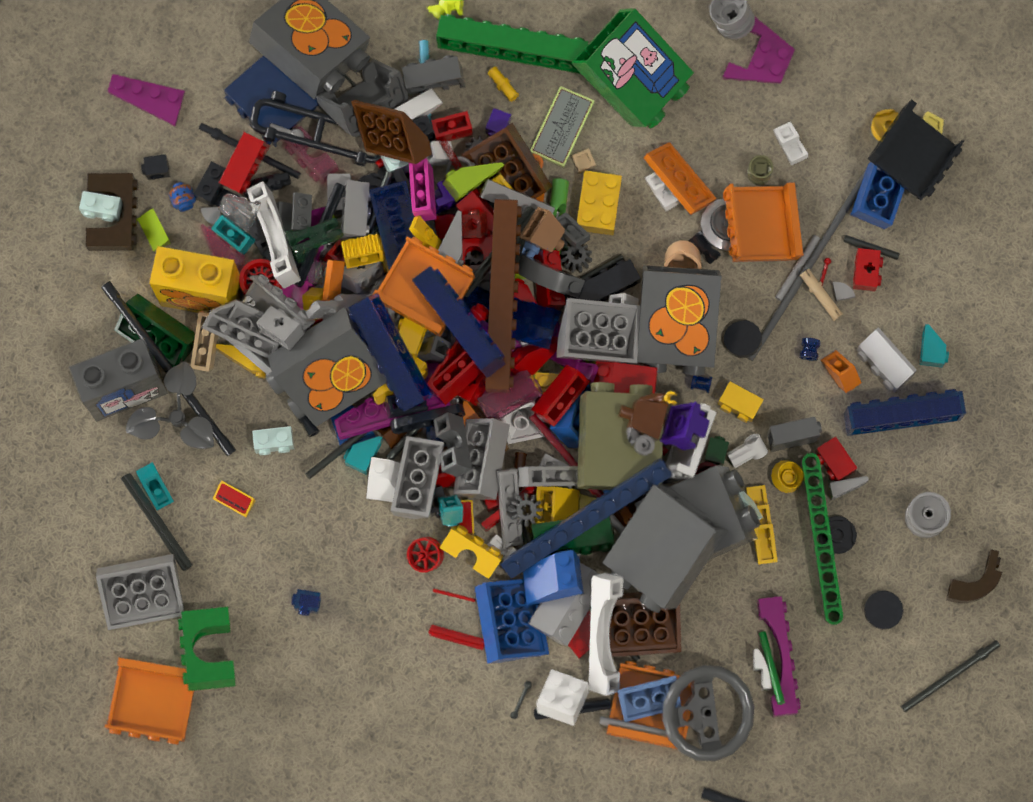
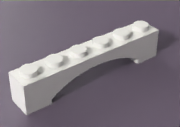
M264 181L248 188L247 193L250 202L258 216L271 255L270 265L274 278L283 288L301 281L272 191Z
M602 573L592 576L589 691L607 696L618 692L620 687V672L616 671L610 650L609 628L614 605L617 599L623 596V577Z

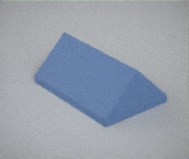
M676 676L618 690L617 695L624 721L628 722L663 713V702L671 685L677 680ZM680 696L675 704V707L681 706Z

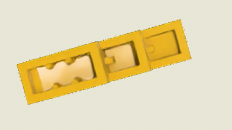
M766 486L746 487V494L754 501L763 516L759 520L760 526L754 529L758 538L754 540L758 565L778 562Z

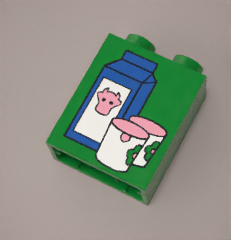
M635 8L620 9L572 62L574 67L631 127L647 126L649 129L655 127L663 120L666 113L662 108L670 99L677 101L688 92L690 86L686 81L694 74L691 68Z

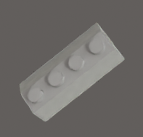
M494 418L467 419L465 432L472 470L456 477L454 495L481 500H496L498 493L496 471L502 470L510 424Z
M406 436L391 506V512L394 516L409 519L429 518L441 463L439 454L443 453L444 442Z
M581 563L584 594L540 603L528 623L553 641L568 646L591 607L592 576L599 575V573Z

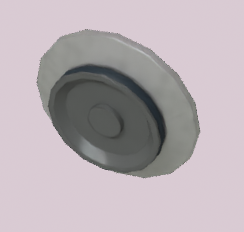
M719 199L707 206L702 213L700 224L704 237L711 245L717 249L729 251L731 243L727 235L729 225L728 219L725 217L726 201Z

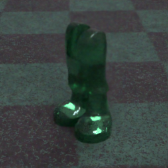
M336 218L328 219L303 230H287L284 232L298 264L304 262L305 254L310 250L318 249L322 245L335 242L344 236L341 229L327 233V231L339 225ZM308 237L310 238L309 241L299 243L301 240H304Z

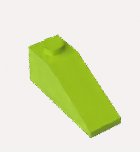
M500 162L462 167L457 171L453 169L445 175L446 180L443 182V185L457 202L498 173L504 164Z

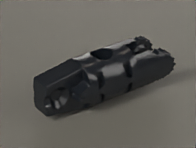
M275 173L250 180L249 188L264 181L271 191H276L290 185L291 178L288 173ZM247 191L244 192L245 198H249Z

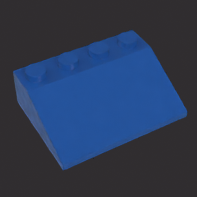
M524 579L485 582L475 587L488 664L549 655L546 635L528 624L540 603L527 605Z

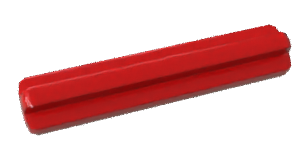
M435 625L430 626L429 636L483 650L485 647L482 638Z

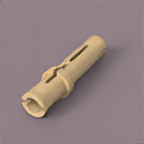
M810 269L799 275L809 287V292L815 295L833 321L843 315L822 287V282L816 279Z

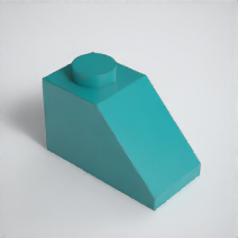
M925 324L923 327L919 365L942 368L949 360V352L946 351L947 345L929 324Z
M377 436L354 444L351 449H347L344 455L345 465L367 475L370 469L371 458L376 457L383 443V438Z
M153 462L136 471L157 511L174 502Z
M458 496L438 497L442 524L452 527L462 523L463 505Z

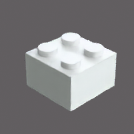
M551 670L537 701V712L574 726L589 693L588 682Z

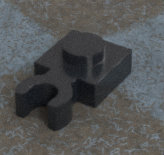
M701 230L689 240L698 248L700 255L704 254L709 264H712L721 256L719 251L711 247L712 245L704 237Z

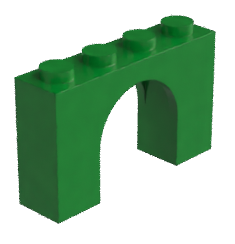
M228 607L181 611L182 618L178 619L179 631L183 630V636L179 637L180 648L185 650V654L181 655L182 666H186V672L183 673V684H188V691L235 687L234 661L205 662L199 659L193 651L196 642L206 635L231 633Z

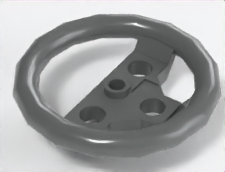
M702 665L684 672L671 685L663 702L662 721L668 739L680 753L696 761H717L732 755L746 742L754 725L755 706L749 688L736 673L722 666ZM713 678H719L729 683L738 693L743 707L742 722L736 735L723 746L719 738ZM692 682V695L685 705L675 707L681 692ZM705 687L707 695L704 698H700L699 690ZM689 710L691 717L685 721L682 715L684 711ZM689 726L697 732L698 742L702 749L687 743L679 734L677 728ZM710 726L712 734L709 737H705L704 729Z

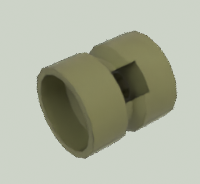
M764 155L753 157L747 171L749 181L758 186L766 184L772 175L773 162Z

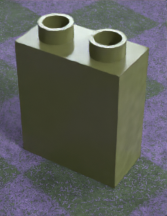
M597 382L591 383V391H586L580 396L577 489L611 490L659 458H662L663 443L660 440L663 426L659 440L654 442V450L650 454L642 456L635 451L634 445L632 446L627 439L626 430L629 419L619 417L622 405L632 408L633 403L639 400L640 397L653 393V386L630 385L629 393H614L615 384Z

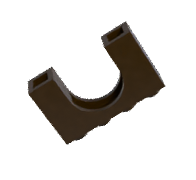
M87 173V192L120 197L124 204V215L116 225L108 228H86L85 246L88 251H133L134 245H137V234H134V227H137L138 219L137 215H134V209L138 208V198L135 197V190H138V179H135L133 173Z

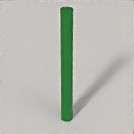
M765 631L759 633L764 657L777 704L782 705L785 703L767 634Z

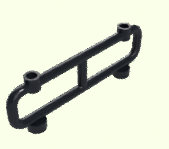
M274 91L271 94V99H260L253 106L251 126L256 132L263 134V139L266 141L274 142L275 138L341 155L355 159V164L358 166H366V163L375 164L381 158L380 155L369 156L365 152H355L321 143L325 122L338 124L327 114L286 104L287 95L282 92ZM269 106L318 120L314 140L277 131L272 127L260 126L258 117L261 107Z

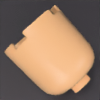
M676 241L668 247L665 253L664 267L701 269L700 252L689 241Z

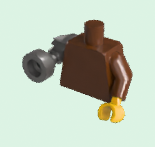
M672 391L667 394L652 393L640 397L639 400L633 403L632 408L621 406L619 417L629 419L626 430L627 439L632 446L634 445V449L639 455H648L654 450V442L659 440L668 407L666 402L675 405L677 402L670 401V398L673 395L677 396L676 393Z

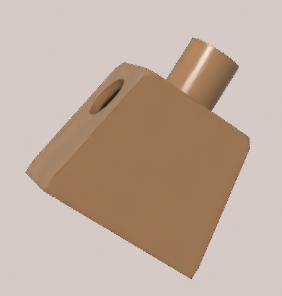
M537 207L519 238L542 250L552 252L554 248L561 250L564 247L565 242L561 237L565 229L551 211Z

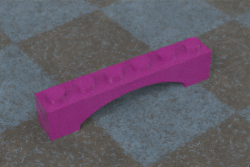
M782 596L758 599L759 620H764L771 629L781 658L780 685L785 703L778 705L776 697L772 696L770 698L773 717L796 715L798 710L801 709L800 699L796 698L795 690H798L797 679H793L792 671H795L794 659H790L789 651H792V642L787 637L790 627L789 621L785 620L784 613H787L786 601H782Z

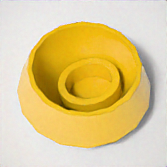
M782 460L775 464L772 469V482L779 491L792 493L802 484L803 471L795 462Z

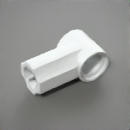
M752 434L745 439L742 445L727 452V455L734 468H737L751 459L764 457L768 450L760 435Z

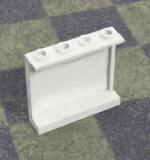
M700 403V410L705 412L704 417L710 421L705 438H700L695 434L692 435L691 442L696 444L695 449L682 450L672 444L666 465L673 475L663 481V483L666 484L694 477L716 414L709 405Z

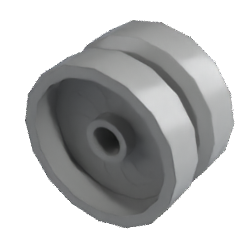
M925 492L917 495L909 503L905 511L907 528L920 538L937 536L947 527L951 519V509L948 502L943 496L934 492ZM926 512L930 513L929 516H931V517H927V516L925 515V513H926Z

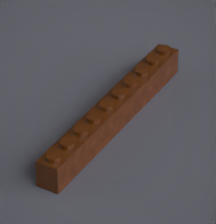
M494 199L485 386L487 393H510V388H514V376H511V369L515 368V357H512V350L516 348V338H512L513 331H516L517 319H513L514 312H517L518 301L514 300V293H518V281H515V274H519V262H516V255H520V244L517 243V236H521V225H518V218L522 217V206H519L518 200Z

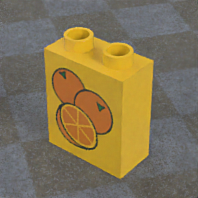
M157 246L149 284L161 306L199 313L203 309L212 310L235 299L240 300L242 290L239 283L240 274L234 260Z

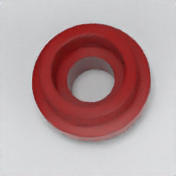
M478 303L471 308L472 316L478 321H486L489 318V310L482 304Z

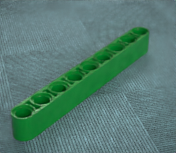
M808 453L803 457L802 470L824 616L828 624L835 626L842 621L843 611L821 465L816 454ZM813 458L816 461V465L812 468L807 467L805 464L806 459ZM816 477L819 480V485L815 487L810 486L808 479ZM819 496L822 504L819 506L813 505L811 498ZM817 515L823 516L825 523L817 525L814 522V517ZM820 534L826 535L828 542L826 544L818 543L817 536ZM823 553L828 554L831 558V561L827 564L820 561V555ZM824 573H831L834 578L831 583H826L823 580ZM828 592L836 594L835 602H828L826 600ZM831 611H836L839 614L838 621L832 622L829 619L828 615Z

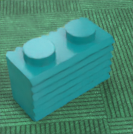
M221 215L211 228V230L242 254H246L255 242V238L224 215Z

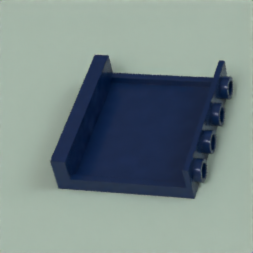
M264 55L224 89L225 100L231 106L235 105L238 108V114L243 119L247 117L249 121H251L254 104L263 98L271 99V94L274 91L287 95L286 104L312 111L317 107L321 108L317 98L314 100ZM262 106L258 123L262 127H270L272 123L292 130L305 116L269 106ZM275 138L274 142L264 141L268 145L272 144L274 147H277V142L280 139Z

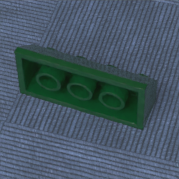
M136 294L126 302L127 306L171 365L175 367L182 363L193 349L195 332L140 294ZM121 314L114 331L131 343L139 340L138 335Z
M610 516L548 556L573 550L576 554L590 555L592 552L597 551L610 552L615 544L614 527ZM563 520L532 524L534 539Z

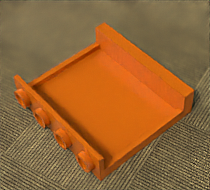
M730 183L724 189L723 199L726 201L727 207L725 217L728 219L729 225L727 235L731 243L729 253L732 256L733 262L793 261L803 256L795 183H787L785 186L734 187L733 183Z
M406 237L405 245L379 289H375L372 298L374 301L441 337L455 310L475 279L474 273H472L473 270L466 265L461 267L456 264L455 259L448 255L443 257L432 246H429V248L422 245L423 242L416 237H412V239Z
M118 658L117 665L119 668L107 725L105 724V728L110 729L109 733L121 735V732H127L129 737L140 738L141 735L148 736V740L159 742L160 738L168 739L167 743L179 745V741L184 742L194 691H188V684H183V673L186 672V669Z
M625 661V664H620L619 690L676 676L678 679L680 675H675V671L663 669V672L656 671V667L644 665V668L637 667L634 662ZM692 682L680 694L681 706L685 705L692 695ZM616 692L614 693L610 718L624 721ZM689 710L684 711L682 716L685 721L690 719L691 712ZM663 713L628 721L665 730L662 721ZM608 725L607 735L677 749L668 737ZM688 726L677 728L679 734L686 740Z

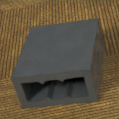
M816 417L770 426L767 437L771 452L815 443L822 432L820 421H816Z

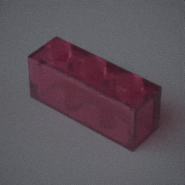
M526 370L515 375L514 388H510V393L484 392L477 400L487 419L494 418L500 420L541 396L542 392L533 375Z

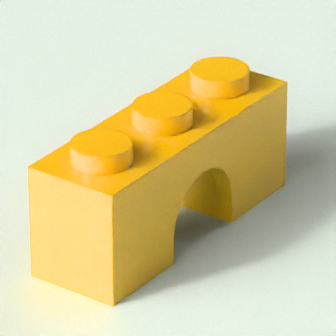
M461 525L452 526L440 546L442 550L455 558L462 550H472L477 556L473 569L488 579L503 557L498 548L488 546L481 537L472 536Z

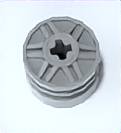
M712 0L709 6L710 16L719 33L725 38L731 40L740 39L746 36L755 24V16L747 0Z

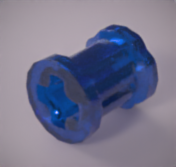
M693 375L690 390L699 389L709 394L712 377L707 378Z

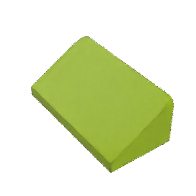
M153 208L138 218V222L154 252L157 250V246L165 247L171 244Z

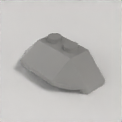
M237 299L210 310L202 325L203 329L266 358L275 352L280 345L261 333L256 324L265 312Z

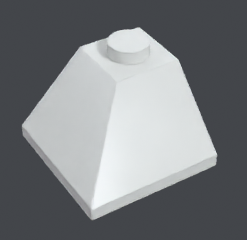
M539 397L511 401V403L498 408L500 420L510 424L507 438L508 444L545 437L529 419L534 414L531 409L539 400Z
M371 458L367 499L393 502L401 463L388 459Z

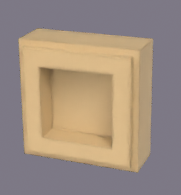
M589 148L572 155L579 173L596 167Z

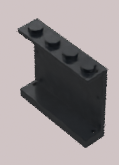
M911 99L901 109L867 159L921 201L926 196L930 197L936 190L934 185L941 182L945 176L943 172L953 165L952 159L953 157L956 158L963 150L961 146L964 140L962 139L956 145L913 112L917 103Z

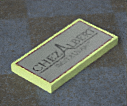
M560 86L530 150L531 153L540 155L542 159L564 168L595 101Z

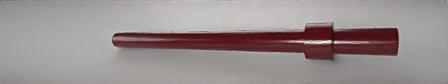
M534 413L529 419L570 466H578V462ZM589 489L593 496L596 495L599 498L604 495L602 490Z

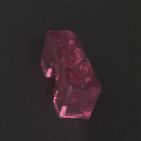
M301 125L297 128L303 132L304 138L313 140ZM284 140L286 152L290 156L294 154L298 158L297 163L302 169L307 168L311 172L309 176L314 182L319 181L323 185L327 181V174H335L339 171L338 165L326 152L320 157L312 158L307 155L310 147Z

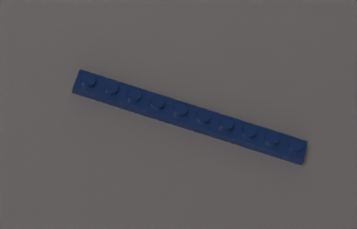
M659 458L501 560L500 565L511 579L651 490L653 485H658L673 475L672 471L664 460Z

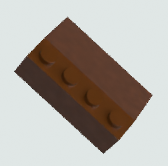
M351 101L366 152L412 164H418L432 154L428 137L405 112L362 101Z
M513 122L461 154L462 157L473 162L474 166L502 162L504 164L502 169L489 178V180L501 173L515 191L534 199L552 187Z
M642 592L623 593V596L617 599L612 611L609 628L612 657L681 652L680 604L677 608H662L657 613L639 601L643 594Z

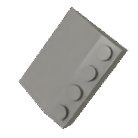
M567 298L558 336L557 358L625 364L637 363L641 306Z
M174 554L97 568L96 579L108 630L182 616L181 611H184Z

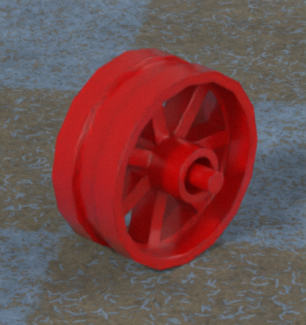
M422 537L414 540L407 550L409 565L414 570L423 573L437 569L444 559V550L440 548L441 543L432 537ZM423 540L428 541L426 549L421 543ZM416 544H418L421 550L420 552L414 551V547ZM431 544L436 547V550L432 551L430 549ZM438 553V560L432 557L433 554ZM413 554L418 555L419 559L416 562L414 560ZM428 559L435 564L432 568L428 566ZM422 560H424V568L418 566Z

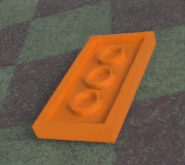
M670 142L647 153L643 157L690 215L707 207L717 199Z

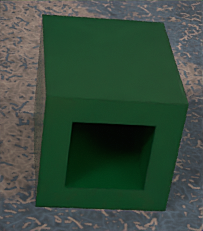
M720 436L710 437L704 462H712L723 466L729 442Z

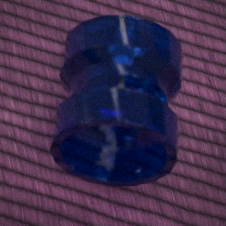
M802 338L801 345L803 348L800 351L799 358L818 361L819 354L817 350L820 348L821 341L815 338Z

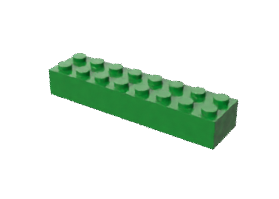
M451 14L440 15L436 34L437 48L578 74L581 73L574 67L572 62L588 45V41L579 37L572 39L562 34H556L555 36L545 31L533 32L523 27L519 29L511 28L507 24L499 26L489 21L477 22L467 17L460 19Z

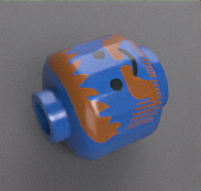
M183 182L173 185V189L169 191L172 206L176 210L184 212L194 207L193 204H195L196 198L189 184H184Z

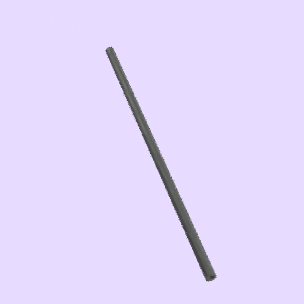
M865 171L799 275L807 269L811 270L855 201ZM799 275L762 332L761 347H759L754 355L747 357L752 362L802 285L803 279Z

